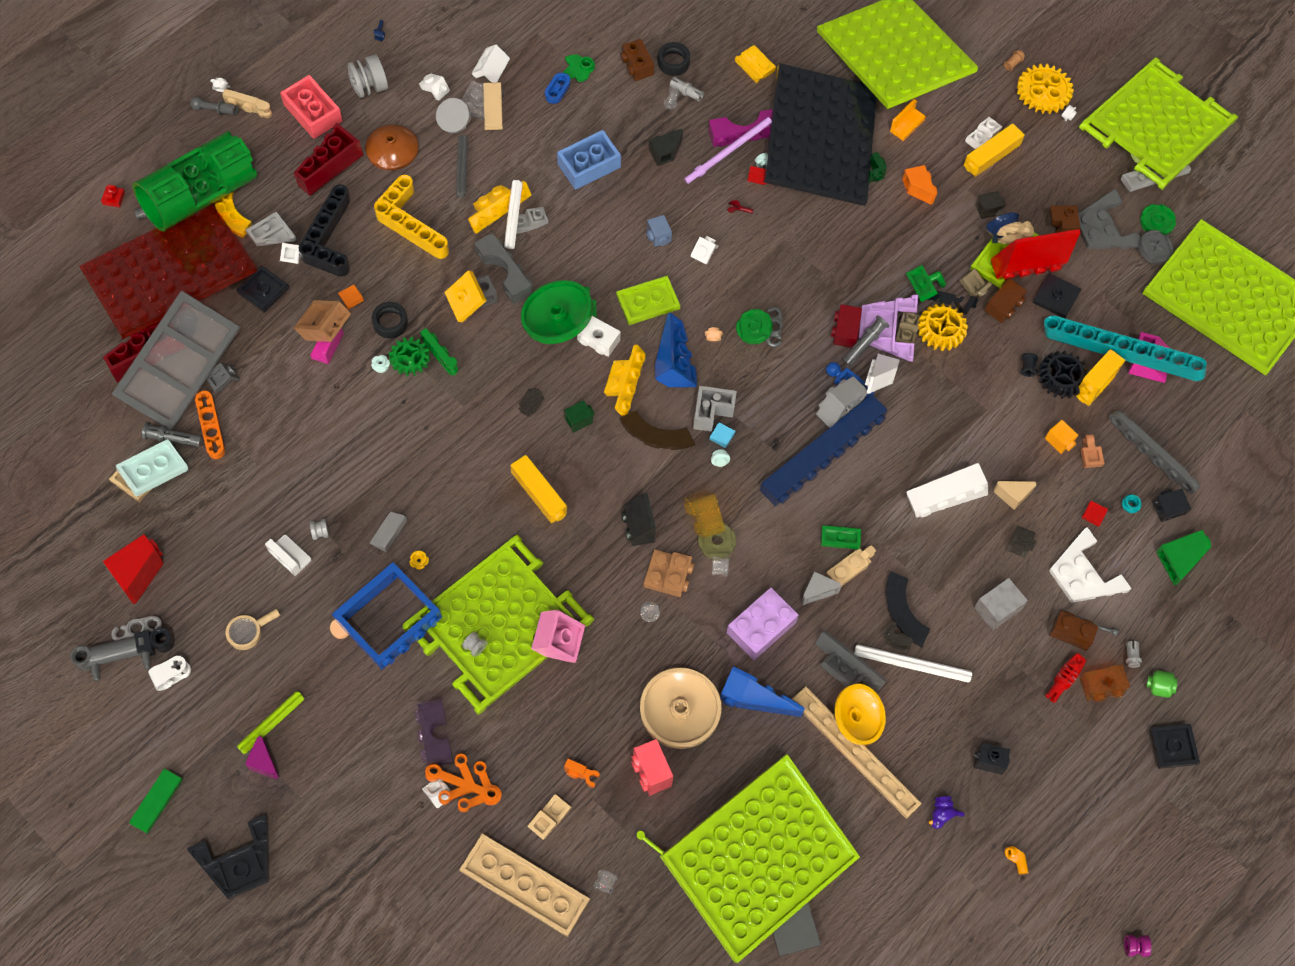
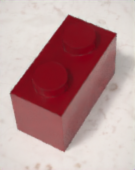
M841 304L839 311H835L834 321L837 324L836 327L833 326L831 337H834L833 345L852 348L856 344L862 308Z

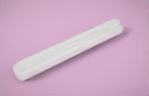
M513 180L511 186L504 241L506 249H514L522 192V182L519 180Z

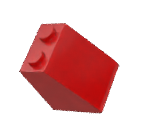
M145 534L103 561L133 605L139 601L164 564L160 558L163 554L152 538L148 540Z

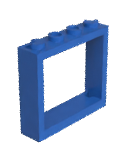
M394 562L332 613L335 621L381 670L389 664L392 665L398 655L407 652L414 641L422 639L426 631L431 627H435L436 623L442 618L440 610ZM396 578H399L430 612L383 653L378 655L347 620Z

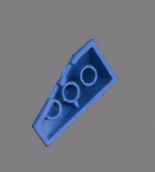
M669 313L666 318L655 362V379L667 387H696L697 372L695 366L691 365L690 358L692 353L686 347L685 342L688 339L682 320L672 313Z
M733 666L720 697L725 705L802 717L805 710L803 706L785 695L777 696L772 687L769 685H759L756 683V677Z

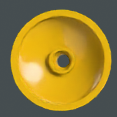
M863 684L847 686L840 692L835 703L836 723L847 740L857 745H868L879 739L885 727L886 715L883 703L873 689Z

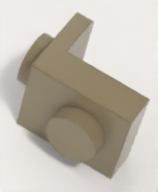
M976 269L970 270L959 280L970 297L985 295L988 292V288L992 285L991 282L985 283Z

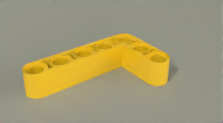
M399 176L375 202L374 209L377 220L438 259L447 257L449 254L447 239L401 210L403 205L414 194V186L410 176Z

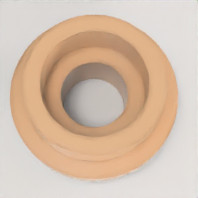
M708 328V331H705L706 340L720 341L723 332L719 331V328Z

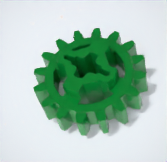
M404 337L402 343L397 340V346H391L392 352H389V361L393 366V370L398 369L400 375L405 372L406 377L409 376V373L416 376V371L422 373V367H428L427 362L430 361L429 349H426L425 343L421 344L420 339H417L415 342L413 337L409 341Z

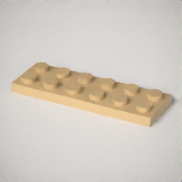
M484 834L480 836L460 868V872L566 937L569 936L590 901V898Z

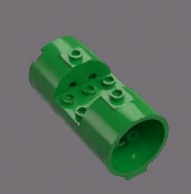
M226 131L133 183V191L148 219L157 229L165 231L257 178V170L252 168L251 161L253 159L250 155L251 152L241 137L238 138L236 135L232 137L230 131Z

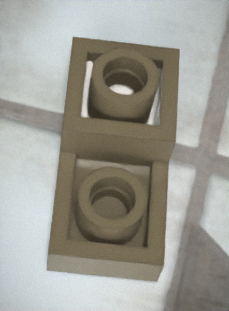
M903 312L895 342L914 343L921 315Z

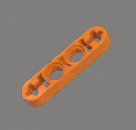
M200 391L196 394L195 402L206 450L212 459H220L225 454V446L214 399L210 392ZM204 397L207 398L208 407H205L202 402ZM206 413L213 414V418L211 420L203 419ZM211 429L217 430V434L213 437L207 436V432ZM214 442H216V445H217V447H218V452H216V453H214V451H213V450H214V446H213V443H214Z

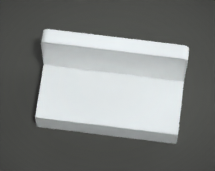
M497 45L487 47L475 66L472 75L475 78L485 76L492 83H497L510 58Z
M283 535L276 543L272 539L265 543L267 550L294 576L312 561L287 535Z

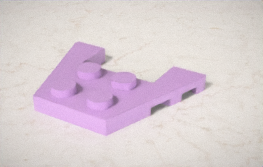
M911 295L910 298L905 299L902 297L896 298L895 301L890 302L882 301L862 305L859 340L865 334L866 327H870L876 320V316L879 315L890 327L885 328L879 335V339L874 340L869 346L913 362L914 343L895 342L897 311L917 313L918 295Z

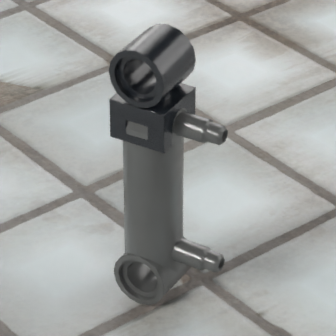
M160 627L154 629L151 633L149 630L134 633V636L90 647H75L70 654V659L79 670L88 671L91 669L93 680L99 681V665L141 656L144 669L148 670L151 668L150 656L156 655L155 649L158 652L166 653L173 648L175 641L166 628ZM166 637L163 643H158L159 639ZM87 655L84 661L79 662L82 656Z

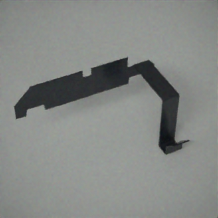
M937 291V295L928 299L933 301L940 299L939 302L949 305L954 301L960 313L966 315L971 307L976 308L978 302L977 297L971 296L963 309L959 304L963 301V296L957 298L955 294Z

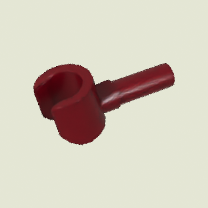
M738 200L728 203L733 206L727 209L730 213L737 210L753 213V209L741 206Z

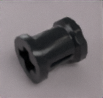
M1024 353L1021 356L1023 368H1021L1020 374L1025 377H1033L1037 375L1035 366L1038 356L1034 353Z

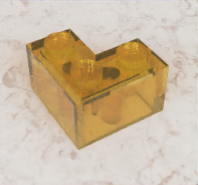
M705 491L685 498L684 508L687 515L690 514L691 517L695 518L696 523L693 525L697 535L699 534L700 537L705 538L726 531L715 493Z

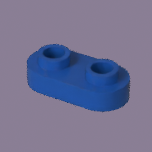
M557 73L545 90L547 102L556 104L562 100L570 87V77L566 73Z

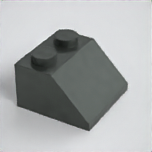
M646 492L625 503L624 511L621 512L622 522L626 523L628 528L625 529L626 539L631 541L632 547L655 542L656 527L648 493Z

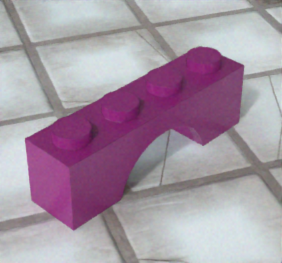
M772 109L760 111L758 119L746 126L733 124L727 117L709 120L708 132L712 146L723 147L732 144L767 117L771 119ZM770 125L748 141L769 138Z

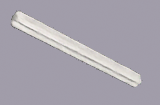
M857 644L854 654L859 657L964 682H970L972 678V672L969 670Z

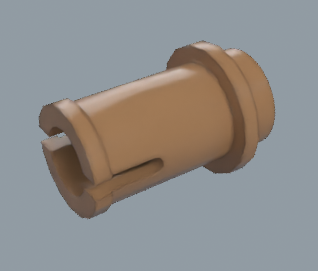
M1021 50L1014 51L1012 56L1004 62L1005 69L1012 71L1018 63H1022L1025 58L1024 53Z

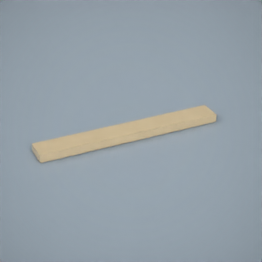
M806 686L791 699L805 708L803 714L906 819L922 804L865 745L854 744L843 736L836 723L835 715Z

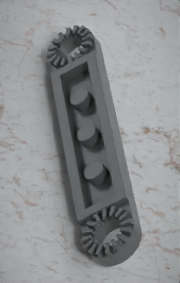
M1115 410L1109 416L1111 423L1124 434V437L1134 443L1141 453L1146 454L1155 466L1160 467L1168 478L1174 480L1190 494H1194L1200 488L1198 480H1194L1195 477L1192 478V475H1189L1182 465L1136 423L1129 420L1126 415H1123V412Z

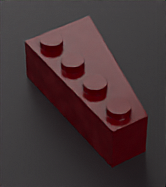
M338 123L333 126L334 130L330 134H326L321 145H317L313 149L314 153L307 157L294 171L298 187L309 196L364 155L360 141Z
M164 310L159 313L157 319L146 323V327L139 333H133L126 343H120L103 356L117 383L122 380L165 316ZM170 322V324L168 325V327H170V328H172L173 330L176 331V329H175V327L173 326L172 322ZM163 333L145 362L153 365L185 349V346Z

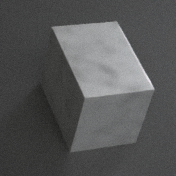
M1008 578L982 596L974 609L993 631L1020 612L1028 600Z

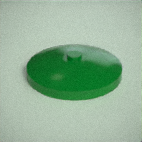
M567 280L554 281L541 286L528 297L521 311V322L526 333L533 340L544 344L562 343L580 334L589 324L593 315V301L587 289L581 284Z

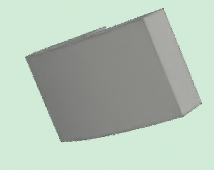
M544 208L526 209L525 214H519L516 234L548 224L549 221Z

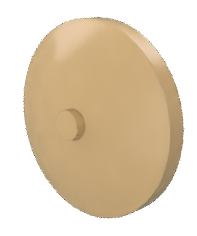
M673 668L659 673L646 685L640 701V716L646 731L652 738L657 739L659 743L667 747L686 749L703 743L714 733L721 716V700L716 687L706 676L692 669Z

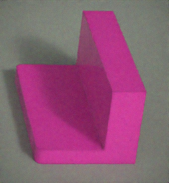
M342 327L331 342L317 341L310 355L311 359L329 365L344 334Z

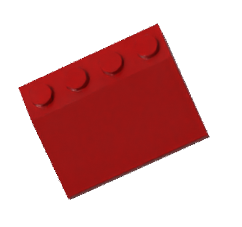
M1080 229L1014 240L991 258L996 279L1004 278V280H1008L1009 278L1013 279L1015 276L1023 278L1031 275V273L1040 275L1049 270L1051 272L1061 270V267L1069 261L1081 233Z

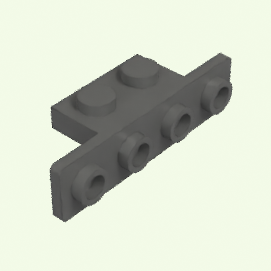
M824 630L815 644L829 655L821 664L824 670L845 687L859 684L862 681L876 693L882 689L887 681L882 675Z

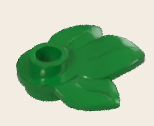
M576 54L565 57L569 66L563 73H566L570 79L576 78L577 82L586 81L590 73L595 69V62L590 57H581Z

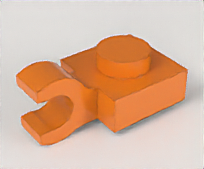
M567 759L564 765V770L569 777L585 779L589 787L595 788V783L589 779L592 776L599 778V772L589 770L586 766Z

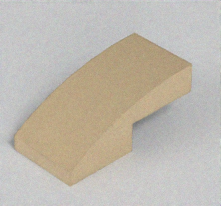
M555 794L527 827L544 840L572 807Z

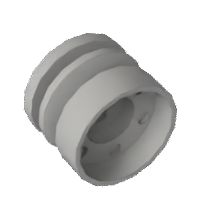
M377 54L365 57V66L359 60L355 61L357 68H355L353 62L347 63L351 85L359 98L364 97L363 89L368 96L371 95V86H373L377 93L388 90L386 76Z

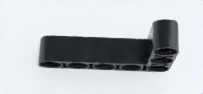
M338 184L332 188L298 247L301 260L305 264L339 277L346 276L349 273L348 259L346 255L324 246L350 203L348 189L345 185Z

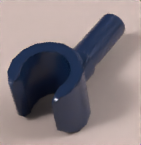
M380 20L378 28L374 29V39L381 42L385 37V32L382 31L383 20Z

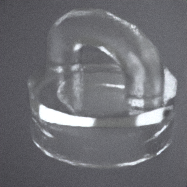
M646 602L640 607V614L644 621L654 622L660 616V609L655 602Z

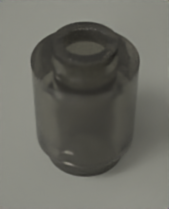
M537 388L528 389L519 403V411L528 417L535 414L544 400L542 391Z

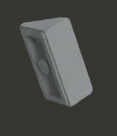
M390 511L370 541V544L387 553L406 524V516Z

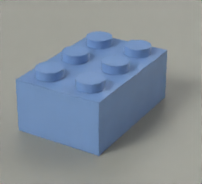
M601 130L558 151L557 164L576 190L621 168V154L606 133Z

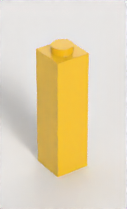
M1011 124L967 155L964 163L966 170L975 177L1019 147L1025 134L1014 124Z
M527 455L510 465L513 476L551 524L562 520L566 516L567 505Z

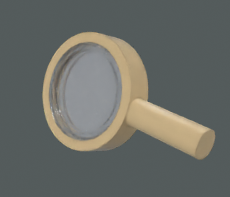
M275 609L258 620L247 615L235 617L227 625L226 638L230 645L236 649H250L261 638L260 627L279 617L280 614Z

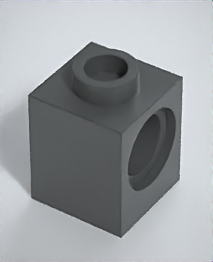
M489 276L476 278L481 290L486 289V291L482 292L487 301L480 308L498 302L497 292Z

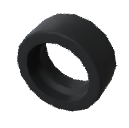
M669 42L659 49L658 66L663 73L670 76H678L688 70L690 52L685 45L678 42ZM668 54H678L684 58V61L680 64H669L664 60V57Z
M396 302L381 303L372 313L371 318L374 330L383 338L392 339L399 337L407 329L406 311ZM386 313H396L401 318V321L395 327L386 328L379 324L380 317Z

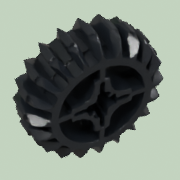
M1065 350L1061 354L1059 351H1056L1054 354L1050 353L1048 357H1045L1040 364L1038 372L1040 377L1039 383H1043L1042 389H1048V394L1054 393V398L1060 395L1061 399L1065 398V396L1070 399L1073 395L1077 396L1080 393L1079 386L1088 374V367L1084 366V361H1079V356L1073 357V352L1068 355ZM1050 368L1053 369V373H1054V376H1053V377H1052V375H1051V373H1050ZM1073 373L1076 375L1077 382L1074 381Z

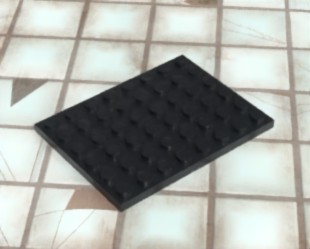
M779 63L776 74L771 115L772 123L770 124L763 182L865 206L868 199V175L871 167L870 158L872 154L877 97L863 83Z

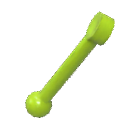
M643 831L637 832L639 840H644L661 855L664 853L662 849L645 837Z

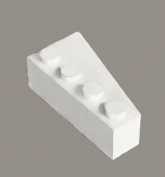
M976 463L909 490L906 493L916 518L920 516L926 517L933 512L987 496L988 483L979 463Z

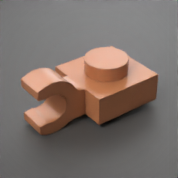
M1093 434L1085 435V438L1082 439L1084 448L1081 449L1084 468L1102 467L1105 463L1101 446L1095 447Z

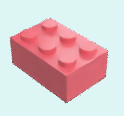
M310 75L280 92L284 106L313 139L333 128L336 123L343 122L340 108Z

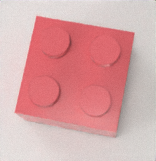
M657 739L634 748L631 764L635 773L639 772L641 780L639 782L642 790L647 791L648 795L651 796L672 787L673 774Z

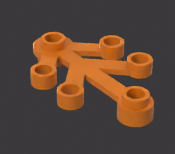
M458 754L455 757V765L459 767L463 779L442 771L438 764H430L426 767L425 777L428 781L436 782L440 779L459 787L452 791L443 790L439 793L438 800L443 805L471 792L478 794V796L469 800L467 798L460 799L458 801L459 811L467 812L470 808L482 803L495 805L501 800V790L496 785H491L486 773V764L482 761H478L474 765V773L479 775L482 786L475 784L467 766V757L464 754ZM459 758H463V759L465 760V762H464V763H458L457 760H458ZM482 766L484 770L478 771L476 767ZM436 769L438 772L436 774L430 773V770ZM492 791L495 793V796L489 797L487 793ZM447 795L449 798L447 800H442L441 796ZM465 802L468 804V806L466 808H462L460 804Z

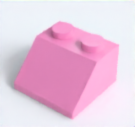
M559 610L541 612L531 649L545 657L576 663L585 625Z

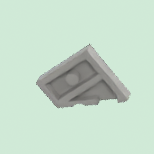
M277 212L246 229L247 235L256 246L296 241L295 235Z

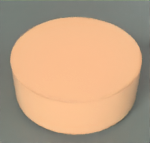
M335 620L331 623L330 630L335 638L343 639L348 636Z

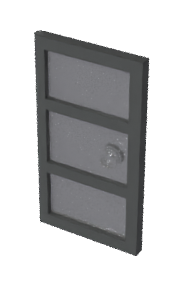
M181 291L112 395L157 423L173 430L239 331V325Z

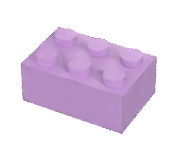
M770 588L728 625L727 634L755 661L796 624L799 615Z

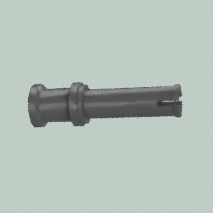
M877 315L872 325L866 327L865 334L842 359L852 366L874 340H878L879 335L885 328H889L890 325Z
M146 422L142 429L143 439L151 438L159 442L168 439L171 442L197 446L199 448L203 442L202 435L170 430L164 425L159 427Z

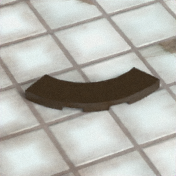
M637 410L619 419L630 435L650 447L681 450L695 446V442L687 427L679 430L656 428L647 423Z

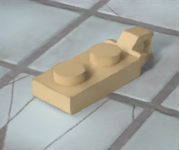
M871 545L864 551L861 549L854 551L826 572L827 577L839 582L842 587L868 567L872 562L870 558L875 555V548Z

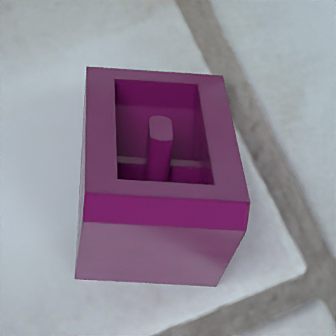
M262 736L257 737L245 763L246 767L274 779L279 778Z

